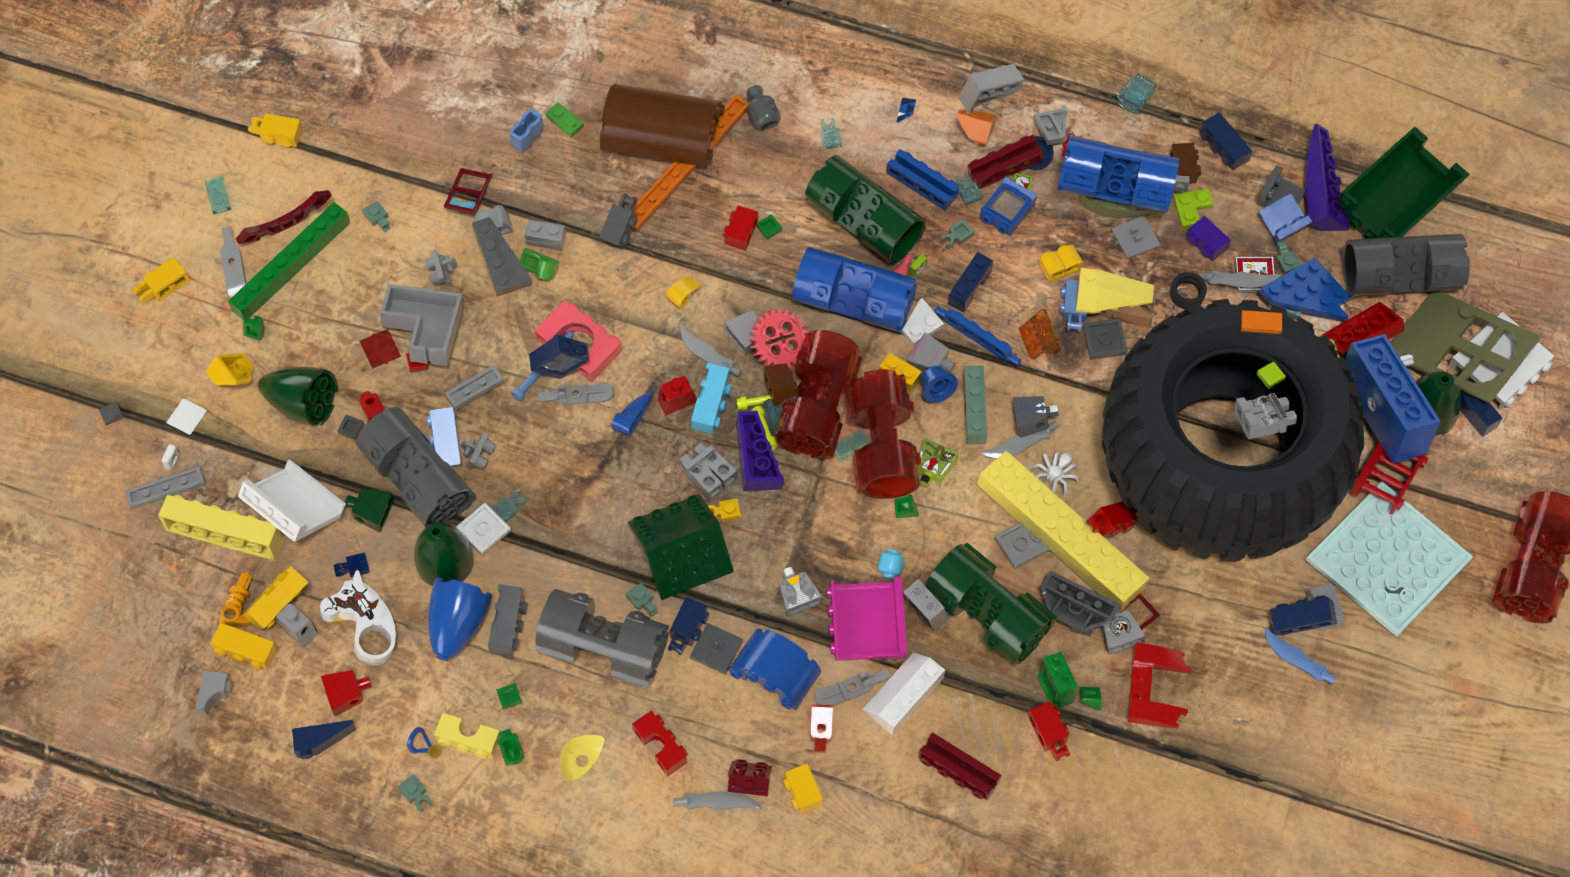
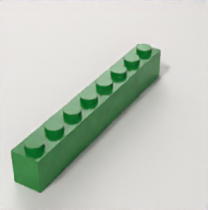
M333 202L228 300L232 312L243 321L246 317L250 318L350 224L348 213Z

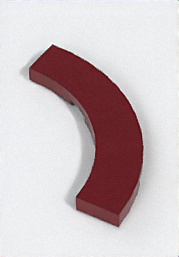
M329 190L315 191L306 201L289 213L270 222L244 228L236 238L238 244L258 241L261 236L267 234L273 236L291 228L309 217V212L315 208L316 210L321 208L331 198L332 194Z

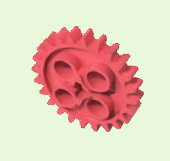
M780 308L775 311L773 309L769 310L768 313H762V317L756 319L758 323L752 324L756 330L750 331L754 338L749 339V341L754 342L755 345L750 348L757 350L754 356L760 355L759 362L765 360L764 366L786 363L789 369L791 365L796 366L797 361L803 360L801 355L807 354L803 349L809 347L805 341L810 338L804 335L808 330H803L802 328L805 323H799L801 317L794 318V312L788 315V309L782 312ZM783 323L788 327L787 332L783 330ZM766 328L771 331L770 337L766 335ZM794 334L792 338L768 345L765 344L766 341ZM789 341L793 344V350L788 347ZM772 346L776 349V355L771 352Z

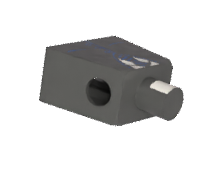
M1043 396L1013 398L1020 438L1048 429V418L1059 416L1057 405L1046 406Z

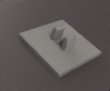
M1145 216L1111 228L1127 259L1161 246Z

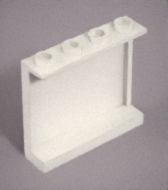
M1503 312L1497 316L1519 326ZM1487 325L1470 342L1482 347L1496 328ZM1504 333L1491 351L1513 360L1517 352V345L1509 334ZM1539 342L1495 397L1501 403L1498 408L1499 410L1505 406L1509 407L1515 401L1514 397L1517 394L1521 396L1528 389L1527 385L1529 383L1534 384L1540 378L1539 374L1542 371L1546 373L1552 367L1551 361L1554 355ZM1458 352L1452 357L1448 366L1453 370L1458 367L1464 370L1472 358ZM1481 363L1470 377L1476 383H1482L1496 378L1502 372Z
M290 459L287 461L284 470L255 484L249 479L243 481L238 494L240 499L294 542L340 519L346 505L345 502Z

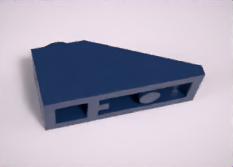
M353 720L294 728L292 729L294 753L297 758L310 759L312 756L322 753L354 732L356 726Z

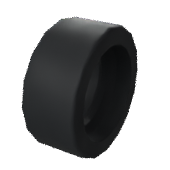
M1185 272L1179 274L1174 278L1170 288L1172 302L1182 309L1189 308L1198 303L1201 305L1207 292L1206 283L1201 276L1195 273ZM1190 283L1199 289V295L1192 299L1184 298L1178 293L1177 288L1180 284Z

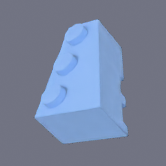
M454 408L430 410V416H427L428 426L432 427L433 434L430 435L431 446H435L436 453L443 461L448 462L452 468L462 466Z

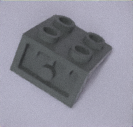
M1276 165L1260 192L1257 204L1267 207L1292 194L1299 205L1306 190L1284 180L1281 175L1283 168Z

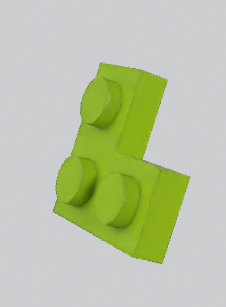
M1209 188L1173 195L1174 205L1182 229L1190 228L1200 219L1197 210L1213 208L1214 205Z

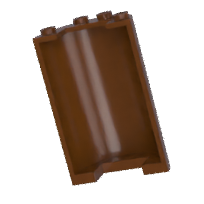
M620 84L611 85L602 114L603 131H600V150L707 167L708 161H711L713 158L710 140L711 136L716 133L715 121L719 122L720 115L724 114L725 104H722L719 100Z

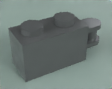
M624 193L619 205L612 204L599 236L601 240L623 249L629 243L630 232L636 226L638 215L633 212L637 203L636 197L631 198L628 194Z

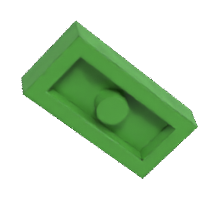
M559 102L545 113L546 118L570 138L584 127V123Z

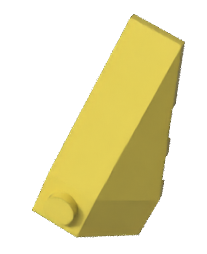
M1081 268L1078 281L1076 312L1096 314L1108 309L1118 310V308L1125 306L1135 307L1153 303L1154 285L1102 270Z

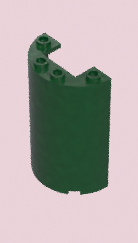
M1414 126L1342 191L1340 204L1349 220L1350 226L1361 233L1364 239L1403 237L1470 174L1458 163H1455L1449 170L1424 148L1428 137Z

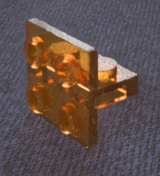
M1041 309L1019 327L1030 359L1035 360L1043 352L1057 354L1061 350L1046 309Z

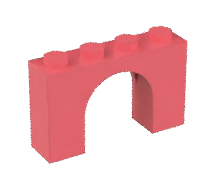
M566 300L534 330L536 340L541 344H545L557 335L564 336L567 331H580L588 334L594 341L588 351L589 361L578 367L577 370L590 382H593L622 352L619 338L615 335L611 336L602 325L594 323L589 315L582 314L575 304H569Z

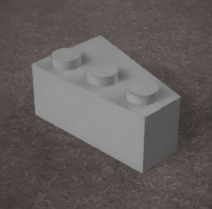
M1014 64L1002 65L998 68H990L978 73L973 72L968 76V80L958 98L968 113L974 112L973 108L979 105H983V107L989 105L988 101L995 98L1000 100L1018 92L1024 82V78Z

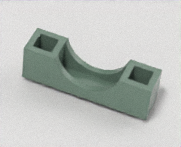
M965 366L963 380L966 398L967 444H986L987 419L984 366Z

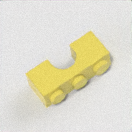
M442 713L434 733L439 745L449 747L450 745L463 753H468L469 751L482 759H487V757L494 758L498 747L497 740L500 739L498 734L500 730L480 725L475 735L467 737L461 734L464 726L461 718Z

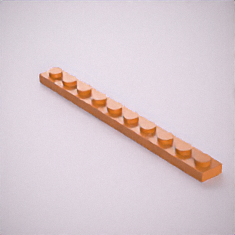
M737 95L726 104L724 114L720 115L719 122L715 121L716 133L711 136V150L747 111L749 103ZM673 162L636 203L633 212L638 215L636 226L632 229L637 232L697 165Z

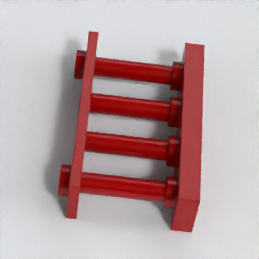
M1379 442L1355 482L1351 494L1358 497L1361 490L1364 492L1366 490L1393 504L1389 514L1393 515L1396 509H1401L1405 502L1402 499L1419 468H1424L1429 458L1426 457L1427 454L1411 458V460L1417 462L1412 470L1399 462L1392 463L1390 458L1385 456L1384 448ZM1377 462L1380 464L1384 463L1409 476L1408 480L1404 484L1381 472L1376 467ZM1369 476L1372 478L1374 476L1401 490L1396 498L1373 486L1367 479Z

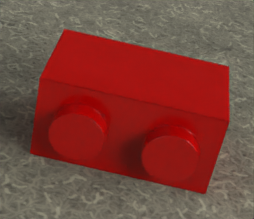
M737 205L736 210L731 212L730 224L724 228L723 237H725V245L746 251L755 231L756 223L759 221L758 211Z

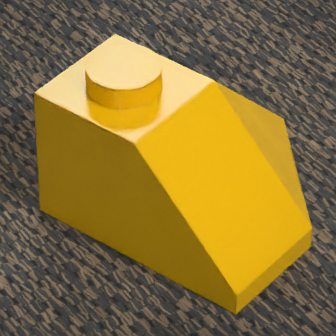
M244 353L217 355L206 370V373L215 385L249 384L254 366Z

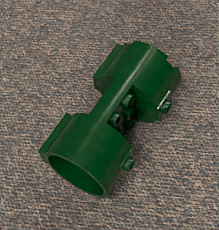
M834 155L825 161L826 166L820 171L817 170L809 181L805 191V195L808 196L806 200L833 221L838 222L890 264H895L902 260L915 244L920 241L927 228L925 227V219L841 156Z
M969 543L959 544L939 562L929 576L925 587L945 607L944 609L953 615H958L966 610L971 618L978 620L984 629L987 630L984 641L990 648L1003 654L1015 665L1022 663L1038 647L1043 636L1047 635L1054 626L1057 616L1028 592L1017 597L1014 596L993 578L997 566Z

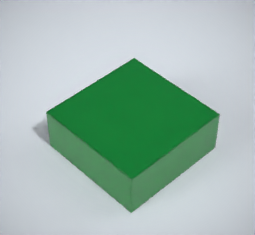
M772 214L756 223L758 230L767 240L782 231V226Z
M515 683L496 689L503 710L522 704Z

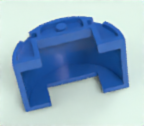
M756 629L728 670L730 675L736 679L741 678L746 681L748 678L752 682L758 681L763 684L766 690L770 692L775 691L779 694L781 705L787 709L792 708L794 710L798 709L821 673L817 662L813 659L810 661L807 656L808 653L800 646L776 632L766 630L764 633L762 629Z

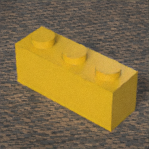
M223 623L219 624L210 642L215 654L222 657L225 655L230 656L238 663L247 662L251 667L258 670L261 668L268 670L278 650L273 641Z

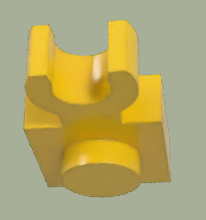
M738 498L719 501V507L708 505L716 518L721 517L722 522L741 519Z

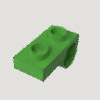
M528 248L523 249L520 259L523 267L534 272L536 277L543 280L555 278L559 260Z

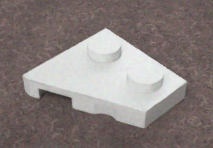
M921 298L904 326L902 333L914 347L924 332L931 336L942 329L944 323L924 299Z

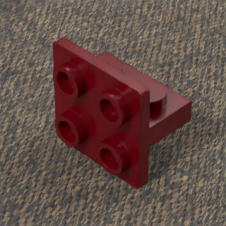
M742 759L732 761L728 772L727 792L768 797L772 766L765 762L748 763Z

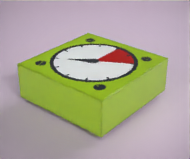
M1015 173L1013 181L1030 190L1033 176Z
M923 254L910 266V276L916 278L926 268L927 257Z

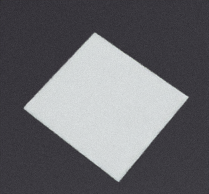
M183 398L166 423L190 435L207 410Z

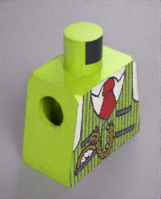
M925 438L916 466V473L921 475L918 483L924 487H929L932 480L941 483L957 463L958 452Z

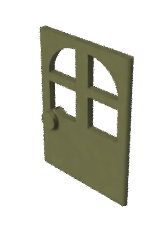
M1432 291L1404 326L1405 330L1399 333L1391 344L1399 357L1408 354L1412 355L1414 364L1410 366L1426 374L1443 371L1437 368V366L1451 349L1472 358L1458 377L1452 376L1458 382L1460 390L1491 403L1540 341V335L1443 292ZM1475 319L1496 328L1482 347L1461 338L1468 327L1475 323ZM1504 333L1509 334L1516 342L1517 352L1513 360L1491 351ZM1481 363L1502 372L1499 376L1487 382L1472 383L1467 381Z

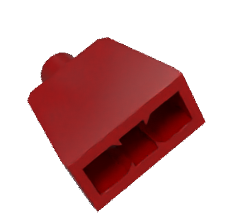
M682 376L662 384L657 400L664 415L667 416L695 404L697 398L686 376Z
M366 391L361 394L359 403L366 421L369 422L374 416L384 411L385 408L377 393L371 394V392Z
M353 670L321 676L334 717L362 703L361 691L372 688L368 676L357 680Z

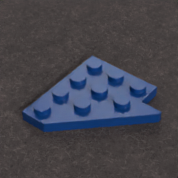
M1315 257L1263 286L1259 291L1270 305L1340 321H1346L1348 318L1347 313L1340 306L1348 302L1351 296Z

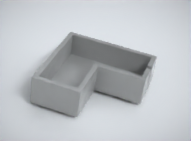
M388 284L380 311L382 327L413 331L408 347L411 362L427 364L428 361H431V364L448 366L464 309L463 296L461 293Z

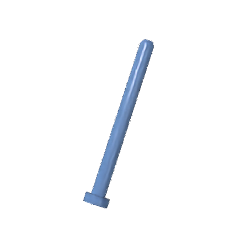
M567 331L564 337L571 339L574 333ZM532 372L518 390L514 389L511 392V395L521 402L524 399L523 394L541 374Z

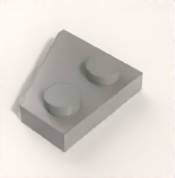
M1067 107L1034 115V121L1047 145L1064 142Z

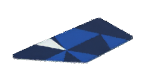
M902 98L897 123L913 115L915 99Z

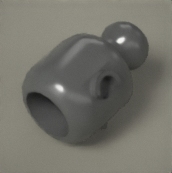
M759 85L748 88L746 92L747 97L751 99L747 106L750 123L761 131L776 126L781 116L775 100L771 96L763 95V89Z

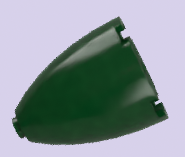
M289 367L268 373L258 381L259 392L267 402L281 413L302 423L322 425L329 419L335 407L332 403L334 392L338 391L335 375L329 370L315 367Z
M1435 371L1422 376L1415 382L1441 421L1435 435H1444L1454 427L1460 414L1462 403L1461 390L1458 382L1450 373Z
M435 522L429 524L421 531L414 547V561L418 575L424 582L433 586L435 578H442V582L451 581V579L463 582L471 573L474 565L473 551L469 541L460 530L445 522Z

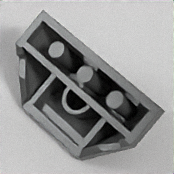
M1051 570L1041 585L1046 607L1057 616V620L1083 633L1111 623L1121 606Z

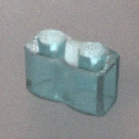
M1136 74L1135 77L1129 79L1125 90L1121 89L1117 96L1119 99L1118 105L1137 115L1155 92L1156 83L1140 74Z

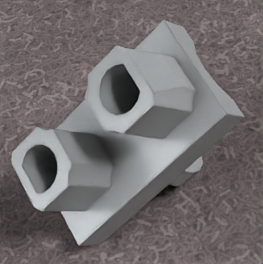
M436 249L431 251L432 256L425 260L428 270L436 269L437 271L429 275L431 283L435 286L442 283L446 286L451 285L449 273L454 272L453 268L457 266L456 260L450 258L449 255H439Z
M483 432L476 445H474L476 441L474 438H470L469 442H462L463 455L468 457L469 453H472L466 468L471 470L472 467L483 470L486 466L488 459L479 454L482 450L490 455L496 445L487 439L488 434Z

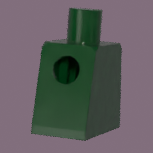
M363 488L360 490L358 497L348 495L345 500V506L353 508L351 513L354 520L381 533L395 500L391 492Z

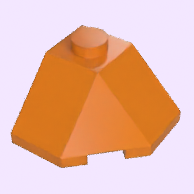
M959 110L956 117L968 138L976 144H986L991 137L998 116L982 111H974L967 114V110Z

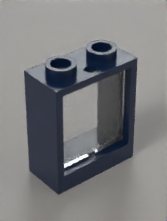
M557 335L529 354L531 371L561 379L589 361L588 345L584 342Z

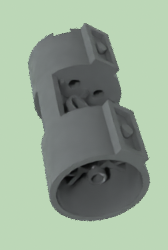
M1463 234L1348 240L1345 247H1343L1342 253L1344 281L1347 292L1350 296L1402 292L1464 290L1463 285H1467L1470 272V258L1464 247L1468 246Z
M392 407L380 412L366 423L357 436L356 445L381 475L388 476L402 492L403 501L425 527L435 522L449 524L450 521L448 519H451L457 513L460 515L464 510L469 509L476 495L449 463L443 461L430 446V441L406 413L399 407Z
M554 589L545 603L536 632V651L574 663L578 659L581 649H585L612 658L611 676L648 688L653 683L657 670H654V668L658 667L659 662L663 658L669 632L665 630H668L669 625L651 620L650 617L645 616L640 611H631L626 616L624 623H612L606 621L607 619L603 616H593L594 599L589 598L587 594H571Z

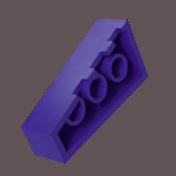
M739 411L736 419L743 491L782 489L784 478L773 455L771 444L767 440L758 411Z

